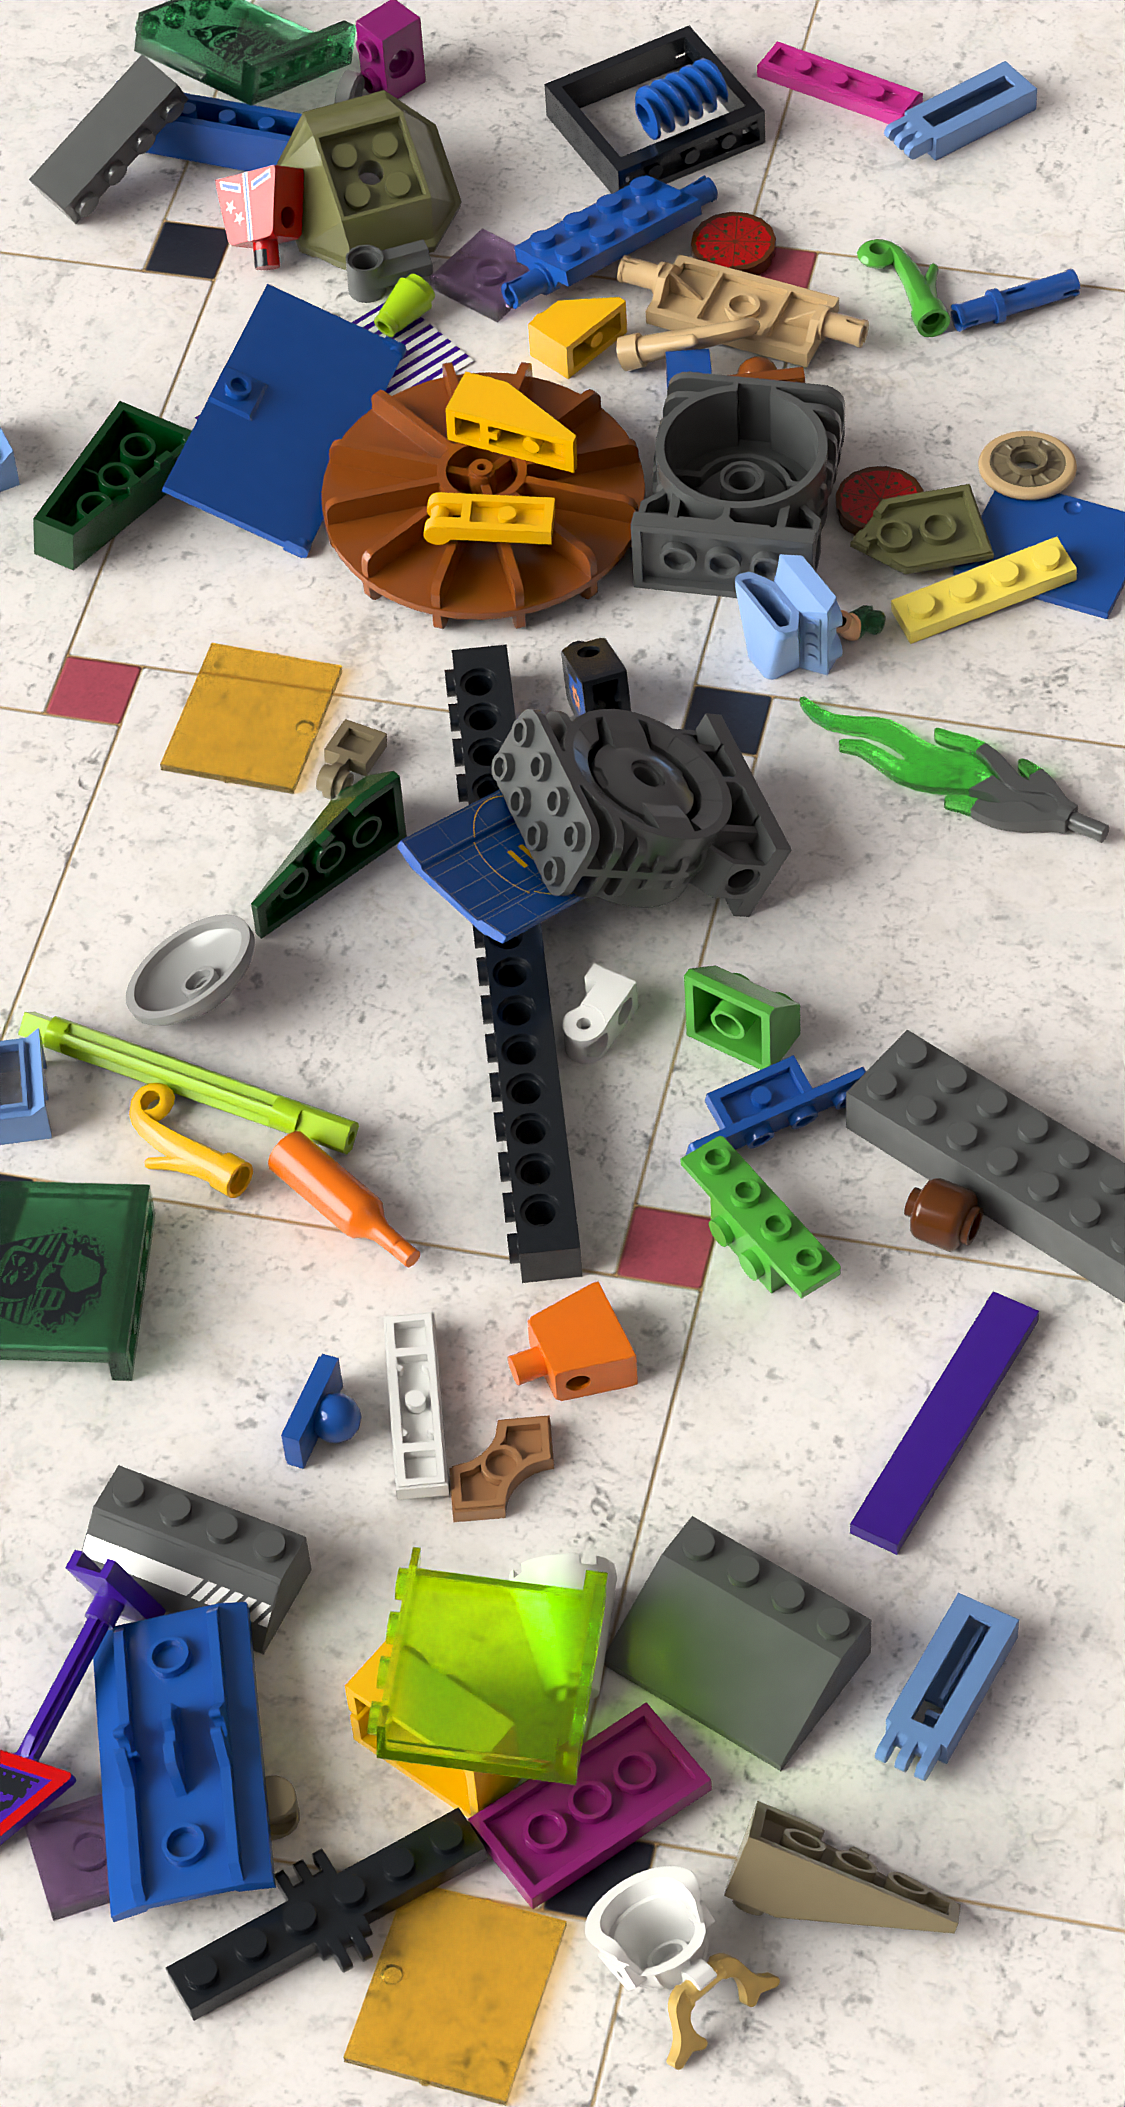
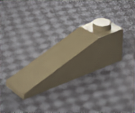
M757 1801L728 1877L724 1896L733 1899L732 1902L737 1908L757 1916L766 1913L776 1918L955 1933L959 1924L961 1904L904 1873L890 1872L887 1876L877 1871L876 1865L868 1859L869 1854L856 1847H851L849 1851L838 1850L821 1841L825 1830L806 1820Z

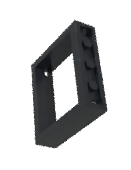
M690 25L544 84L546 116L611 194L630 185L633 179L646 175L668 184L765 143V110ZM685 53V55L676 58V56ZM702 58L710 60L718 67L728 90V102L721 104L729 113L623 157L619 156L580 109L685 65L693 66L695 61Z

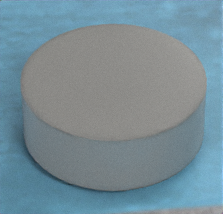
M347 69L339 81L334 103L361 97L365 83L363 74Z

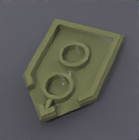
M970 484L882 499L873 511L872 518L850 542V547L905 575L994 558V553Z

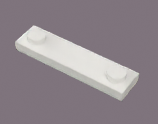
M434 1312L383 1316L397 1500L449 1495Z

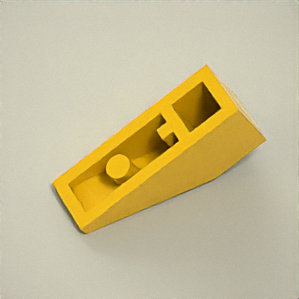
M465 371L446 407L447 440L556 469L575 472L577 468V444L574 433L508 382Z

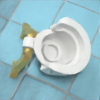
M661 1866L637 1873L610 1889L590 1911L585 1923V1935L587 1940L601 1951L598 1954L599 1958L628 1991L638 1986L648 1990L673 1989L668 2000L673 2041L666 2062L673 2068L680 2070L694 2051L704 2050L708 2044L705 2038L696 2033L691 2023V2012L695 2007L696 2001L700 2000L722 1979L732 1977L738 1987L739 2001L749 2007H754L760 1994L777 1987L780 1979L769 1972L752 1973L738 1959L724 1953L714 1954L709 1957L708 1962H705L709 1948L706 1928L715 1920L704 1901L701 1900V1888H699L697 1877L692 1871L683 1867Z

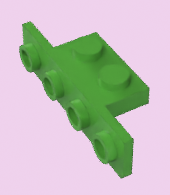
M723 1136L712 1139L680 1159L681 1166L710 1197L711 1220L709 1221V1228L713 1237L722 1247L729 1246L739 1257L742 1269L753 1281L759 1279L770 1293L788 1284L802 1299L841 1274L840 1264Z

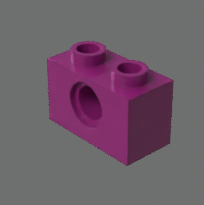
M389 0L355 21L357 32L356 48L359 53L360 73L363 74L365 80L364 89L368 93L372 94L385 90L399 99L426 82L421 19L418 15L397 0Z

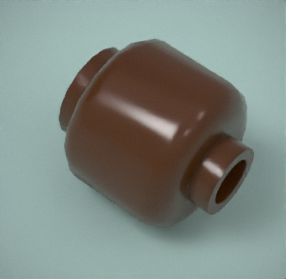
M938 1177L929 1180L922 1189L915 1187L911 1191L904 1209V1215L910 1217V1231L916 1239L949 1252L959 1249L962 1244L969 1246L973 1242L980 1228L984 1213L983 1208L978 1206V1198L972 1190Z

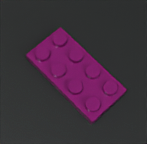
M646 1702L469 1818L468 1822L484 1845L487 1853L529 1906L535 1909L712 1790V1781Z

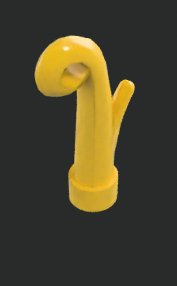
M149 1083L137 1090L131 1099L129 1111L131 1123L142 1138L167 1156L147 1158L145 1160L146 1168L177 1171L198 1177L209 1182L212 1188L229 1198H236L246 1190L253 1175V1167L249 1162L233 1153L224 1154L159 1123L160 1120L170 1113L174 1105L175 1096L173 1090L168 1085ZM159 1100L158 1105L147 1110L151 1102Z

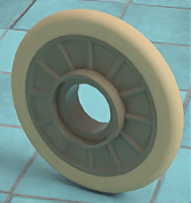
M1035 431L1010 432L993 439L984 447L978 460L980 475L989 487L1004 496L1020 500L1045 499L1062 492L1071 484L1077 471L1075 456L1066 444L1051 435ZM1031 462L1037 464L1038 467L1025 469L1017 466V464Z

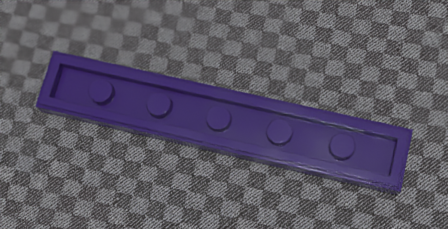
M994 1291L991 1293L851 1521L850 1534L896 1555L899 1553L1038 1323V1310Z

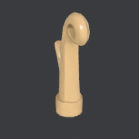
M751 317L644 336L640 333L620 336L617 338L616 343L617 356L624 371L646 367L647 363L666 359L665 352L704 349L754 335L759 330L760 323L757 319Z

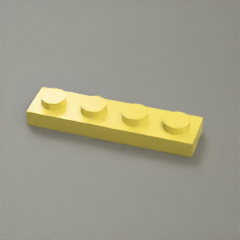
M1054 537L891 600V611L908 641L912 644L1076 581L1077 568L1058 537Z

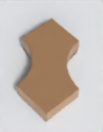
M550 1415L498 1420L495 1437L490 1446L480 1456L469 1462L449 1468L453 1522L506 1518L508 1501L518 1485L536 1473L554 1469Z

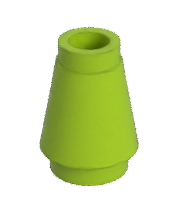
M410 274L407 278H400L378 315L374 318L376 327L386 336L393 337L397 332H400L432 308L431 302L435 299L434 290L427 281L416 274Z

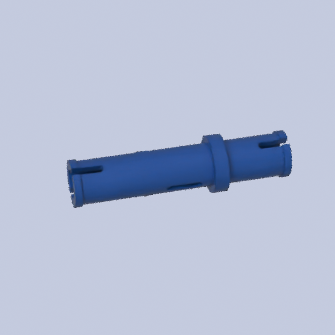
M1070 268L1064 272L1002 291L993 288L987 290L985 296L959 304H952V311H950L951 319L956 330L959 332L993 321L994 324L1005 322L1007 316L1038 308L1065 298L1078 296L1080 294V282L1076 272Z

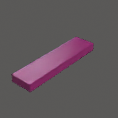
M778 41L757 65V77L887 124L905 116V111L923 102V93Z

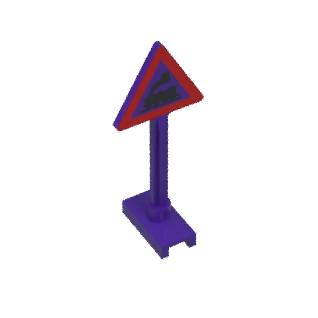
M74 1550L65 1567L94 1595V1598L84 1615L87 1620L19 1749L15 1753L0 1750V1845L76 1783V1777L70 1772L40 1763L39 1760L107 1631L114 1629L119 1618L135 1622L163 1616L166 1612L114 1560L107 1559L101 1570L84 1552Z

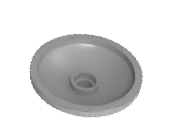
M228 914L215 915L193 922L166 938L142 961L128 984L126 1004L130 1012L138 1021L144 1024L168 1026L197 1018L216 1008L234 991L249 968L255 947V937L251 928L238 916Z

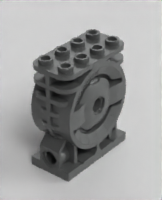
M681 372L674 375L669 382L667 398L663 407V418L660 420L656 437L652 468L653 495L641 501L639 511L633 513L631 522L634 587L737 598L735 577L741 573L753 572L774 581L780 554L803 556L817 573L821 554V531L826 522L828 498L836 481L837 467L840 462L841 448L845 438V400L843 395L833 387L820 384L698 372Z
M526 709L514 721L510 733L492 761L493 778L497 781V785L549 892L555 896H568L573 891L576 896L581 898L597 896L625 906L650 908L674 901L680 897L690 883L712 898H725L733 916L750 917L792 851L722 715L706 713L696 730L673 729L658 720L627 710L599 709L589 711L580 716L569 717L562 711H551L545 716L540 710Z

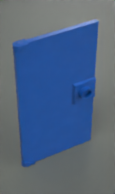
M267 284L171 470L162 492L284 547L283 550L300 558H306L324 520L322 512V486L324 474L330 460L329 449L332 442L342 439L346 432L372 409L371 397L379 390L386 391L400 361L407 351L406 346L386 336L384 338Z

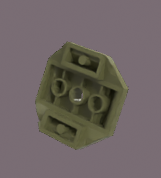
M385 90L304 111L276 164L304 169L302 235L296 240L299 252L314 258L318 257L343 270H346L347 253L359 245H372L382 251L424 239L429 253L435 252L462 203L436 124ZM364 173H372L380 179V182L373 185L366 184L359 176Z

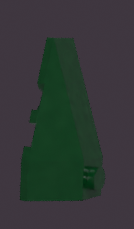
M395 771L365 776L354 785L341 790L324 808L251 903L255 933L261 939L407 837L400 776Z

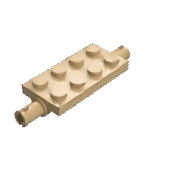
M680 254L674 264L662 261L659 265L624 255L618 267V282L652 290L653 298L645 311L646 323L674 331L753 317L760 323V328L756 334L724 343L723 345L806 368L820 343L826 338L852 344L858 348L863 346V342L865 343L867 338L869 321L839 314V297Z

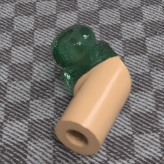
M862 605L849 613L841 610L843 622L840 627L836 628V632L842 638L849 641L862 638L865 632L877 635L882 632L885 626L886 616L884 612L873 610V607L869 605Z

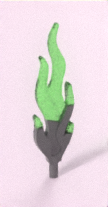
M805 696L799 698L800 707L812 722L828 731L877 741L893 749L904 759H899L882 748L862 739L839 740L840 753L858 756L899 785L915 791L947 795L944 798V808L946 810L961 813L992 828L1005 831L1058 832L1066 834L1068 830H1072L1101 843L1104 842L1108 835L1109 825L1079 813L1078 805L1065 796L1054 779L1041 767L1027 759L1021 758L1018 760L1019 775L997 750L986 742L974 737L942 728H935L934 741L938 745L949 749L946 750L922 740L906 727L891 719L833 714L821 709Z

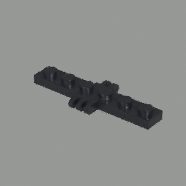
M460 1808L452 1810L337 1873L322 1848L312 1853L313 1862L319 1870L316 1874L312 1875L303 1859L292 1864L300 1880L296 1885H292L289 1876L284 1870L275 1873V1883L286 1902L165 1968L171 1983L193 2021L318 1953L323 1962L333 1957L343 1973L354 1968L346 1952L347 1948L353 1946L362 1962L372 1958L373 1953L365 1940L373 1935L369 1924L488 1859L484 1845Z

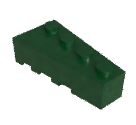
M119 401L33 518L34 554L74 571L166 495V493L162 492L163 486L191 430Z

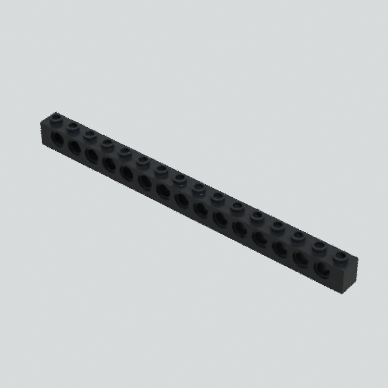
M507 644L452 650L453 669L444 670L447 697L457 698V703L448 704L451 732L460 731L461 738L452 739L455 767L464 766L465 774H456L459 802H468V805L499 790L497 781L492 775V761L502 747L516 720ZM541 923L503 944L489 936H485L473 925L475 949L485 948V957L476 958L479 986H489L490 995L480 996L483 1025L493 1024L494 1033L485 1034L487 1062H497L498 1072L489 1073L492 1102H502L503 1112H493L496 1142L506 1141L507 1152H498L501 1182L511 1181L512 1192L502 1193L505 1223L515 1222L516 1233L507 1234L510 1264L520 1263L522 1283L583 1277Z

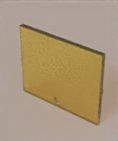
M211 643L160 763L161 770L294 794L342 675V666L280 655L279 653H268Z
M438 1887L398 1908L343 2057L344 2062L416 2081L422 2086L431 2085L506 2106L567 1927L566 1921L492 1902L489 1898L481 1899Z

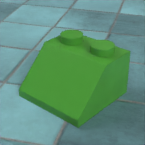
M716 965L689 968L685 973L687 1036L760 1070L781 1061L799 1037L800 1004L793 1001L786 994L768 990L751 982L740 973H731Z

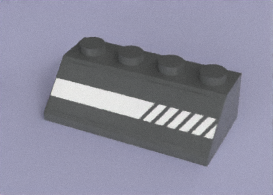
M120 1465L116 1468L93 1506L82 1552L101 1570L107 1559L116 1561L166 1610L164 1615L218 1603L247 1602L250 1609L253 1651L263 1655L312 1570L305 1536Z

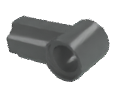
M424 239L382 251L372 245H359L352 248L346 255L349 295L358 302L371 303L380 300L385 295L386 287L396 285L400 278H407L410 274H416L422 278L433 275V264Z

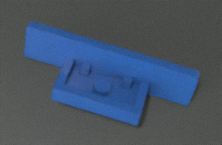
M793 1055L706 1094L705 1103L720 1130L690 1143L686 1155L718 1136H723L735 1150L745 1145L749 1149H753L767 1143L774 1137V1132L791 1125L792 1129H799L808 1125L818 1117L819 1112L835 1106L837 1110L846 1108V1092L860 1079L866 1070L864 1067H860L812 1088Z

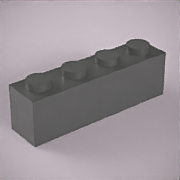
M142 54L29 178L30 182L46 199L77 224L82 217L90 215L96 209L99 198L110 186L118 184L124 178L127 167L139 154L146 153L152 147L156 135L163 127L180 116L184 109V104L189 99L177 83Z

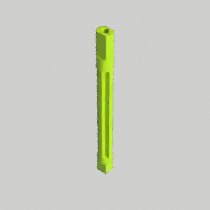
M35 1011L24 1012L18 1035L26 1038L39 1028L42 1044H44L45 1048L146 1084L162 1083L168 1085L174 1094L287 1134L301 1131L315 1144L346 1155L353 1148L359 1124L356 1121L58 1016L52 1018Z

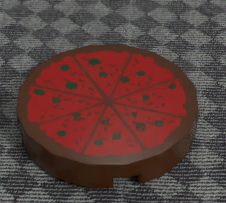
M726 212L713 215L699 224L694 230L691 240L692 258L754 275H760L770 267L771 259L776 254V237L772 227L762 218L743 212Z
M888 466L867 467L853 472L840 483L835 494L836 513L839 516V522L842 527L856 536L859 530H863L872 518L873 511L882 499L924 492L916 478L903 470Z

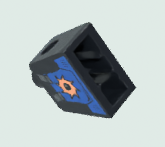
M597 638L587 642L575 641L561 651L566 696L574 716H580L589 711L596 710L595 707L600 706L597 699L606 703L605 709L631 711L627 670L606 638Z

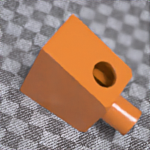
M599 1281L591 1283L531 1316L527 1321L531 1348L507 1357L510 1371L518 1386L544 1376L554 1398L560 1401L627 1388L638 1384L636 1354Z

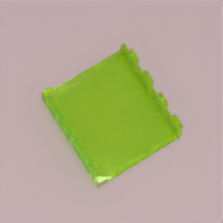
M413 1547L409 1568L399 1567L397 1574L395 1600L402 1601L400 1612L390 1611L388 1618L386 1644L393 1645L391 1657L381 1656L377 1689L384 1690L382 1702L372 1701L369 1712L367 1733L369 1735H377V1758L576 1785L606 1606L608 1573L586 1570L583 1590L422 1569L421 1548Z

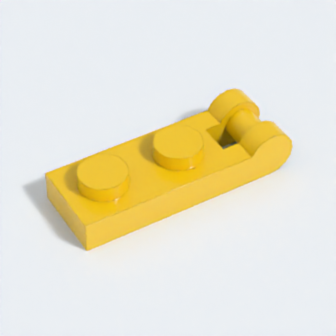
M434 493L428 499L427 513L430 518L425 522L423 536L427 542L435 545H443L450 540L552 544L555 498Z

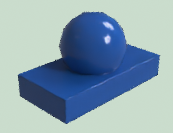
M323 1353L321 1357H318L287 1421L281 1437L285 1460L288 1465L304 1469L318 1438L327 1443L340 1444L350 1440L359 1430L362 1417L360 1408L353 1398L340 1393L343 1388L339 1358Z

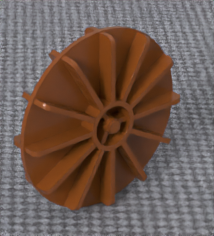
M452 362L442 364V378L415 385L393 396L384 390L377 391L371 397L372 409L363 415L346 432L342 439L332 442L329 449L330 460L324 474L322 486V512L331 546L334 547L338 556L349 570L363 582L364 593L372 600H377L384 596L400 605L432 614L433 626L435 628L444 629L449 618L484 620L512 617L516 629L526 627L525 614L560 604L578 594L585 599L592 598L598 593V581L619 562L628 548H632L631 522L633 513L639 511L640 503L645 499L644 473L636 442L630 439L618 422L601 408V397L597 392L588 389L579 394L562 385L535 378L532 374L531 363L521 362L516 374L495 372L474 374L508 382L574 433L577 444V468L574 473L447 440L446 407L464 375H456ZM439 492L555 498L552 544L450 540L443 545L431 544L423 536L425 522L430 518L427 513L428 499L432 494Z

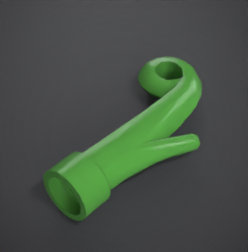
M874 239L866 241L859 247L857 256L863 265L874 269L884 268L889 265L895 268L912 308L911 318L922 336L936 337L949 327L950 316L943 302L937 296L936 279L938 266L936 264H930L924 276L911 257L900 246L891 241Z

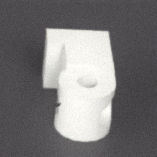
M595 963L584 977L585 999L580 1007L569 1011L562 1022L565 1052L570 1059L582 1064H589L600 1060L639 1007L637 982Z

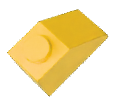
M620 297L558 300L544 312L538 313L528 323L530 355L565 378H571L615 343L618 337L624 336L627 333L626 301Z

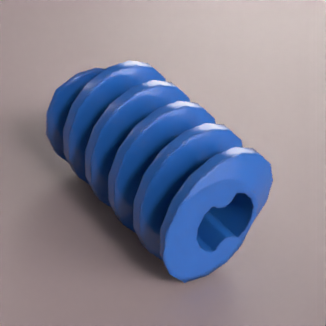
M702 58L695 61L693 66H684L679 72L675 71L667 74L665 79L660 78L654 80L650 86L640 87L635 96L636 115L646 134L652 140H657L661 136V128L666 133H671L675 130V122L681 127L688 125L690 121L689 115L695 120L701 119L704 114L703 108L708 113L715 112L718 107L717 99L721 103H727V85L718 67L710 60Z

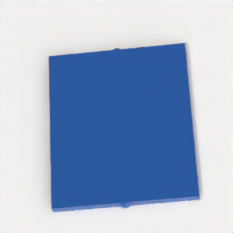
M994 491L981 515L994 558L956 565L953 568V575H958L1058 537L1077 568V580L1032 598L1108 619L1125 585V512L1060 493L1045 499L1020 500Z

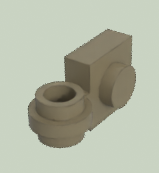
M347 719L343 721L324 748V759L329 764L322 766L316 781V789L322 792L324 798L332 800L341 790L352 786L354 780L352 772L363 776L368 775L387 747V733Z

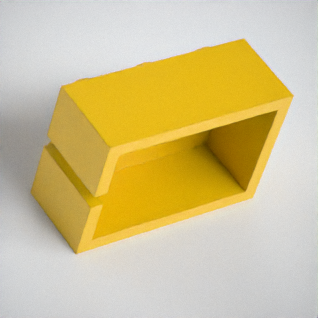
M386 1639L345 1685L348 1708L352 1712L350 1720L354 1740L454 1809L459 1807L467 1818H471L509 1793L521 1780L516 1727L511 1717L501 1708L494 1705L487 1707L473 1698L468 1688L456 1678L448 1676L445 1679L430 1669L426 1660L413 1649L405 1648L402 1650Z

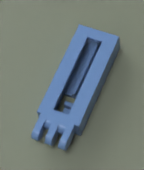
M1004 61L905 111V116L886 126L884 135L890 141H894V144L900 150H904V153L913 160L928 153L936 161L1035 111L1037 106V88L1008 62Z
M958 1593L886 1718V1733L878 1745L875 1759L886 1763L894 1749L898 1747L901 1750L896 1758L894 1767L906 1772L915 1756H918L921 1759L916 1766L914 1777L923 1781L928 1779L937 1761L947 1764L1018 1638L1019 1619ZM924 1700L944 1709L941 1715L927 1709L923 1723L914 1720Z

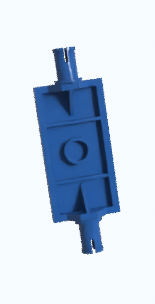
M648 175L637 177L630 182V185L613 194L601 196L596 203L579 212L566 215L563 221L550 228L534 232L529 239L514 246L517 262L527 266L530 271L510 282L502 284L501 292L505 302L510 307H513V309H517L540 294H551L560 289L562 284L569 287L623 258L624 255L636 251L702 215L701 207L718 198V191L711 178H706L704 175L698 178L697 181L679 190Z

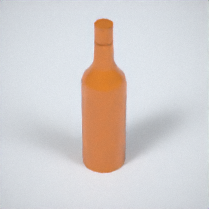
M294 1131L278 1142L270 1154L268 1160L269 1169L343 1233L351 1238H367L377 1242L408 1268L418 1261L420 1252L388 1224L382 1201L301 1131Z

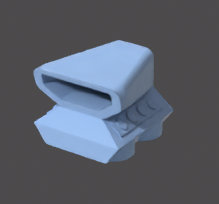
M780 554L774 581L753 572L738 574L735 577V588L748 657L766 679L772 680L798 668L828 675L836 659L840 658L843 653L841 641L836 632V628L842 625L843 618L836 601L837 597L806 559L801 555Z

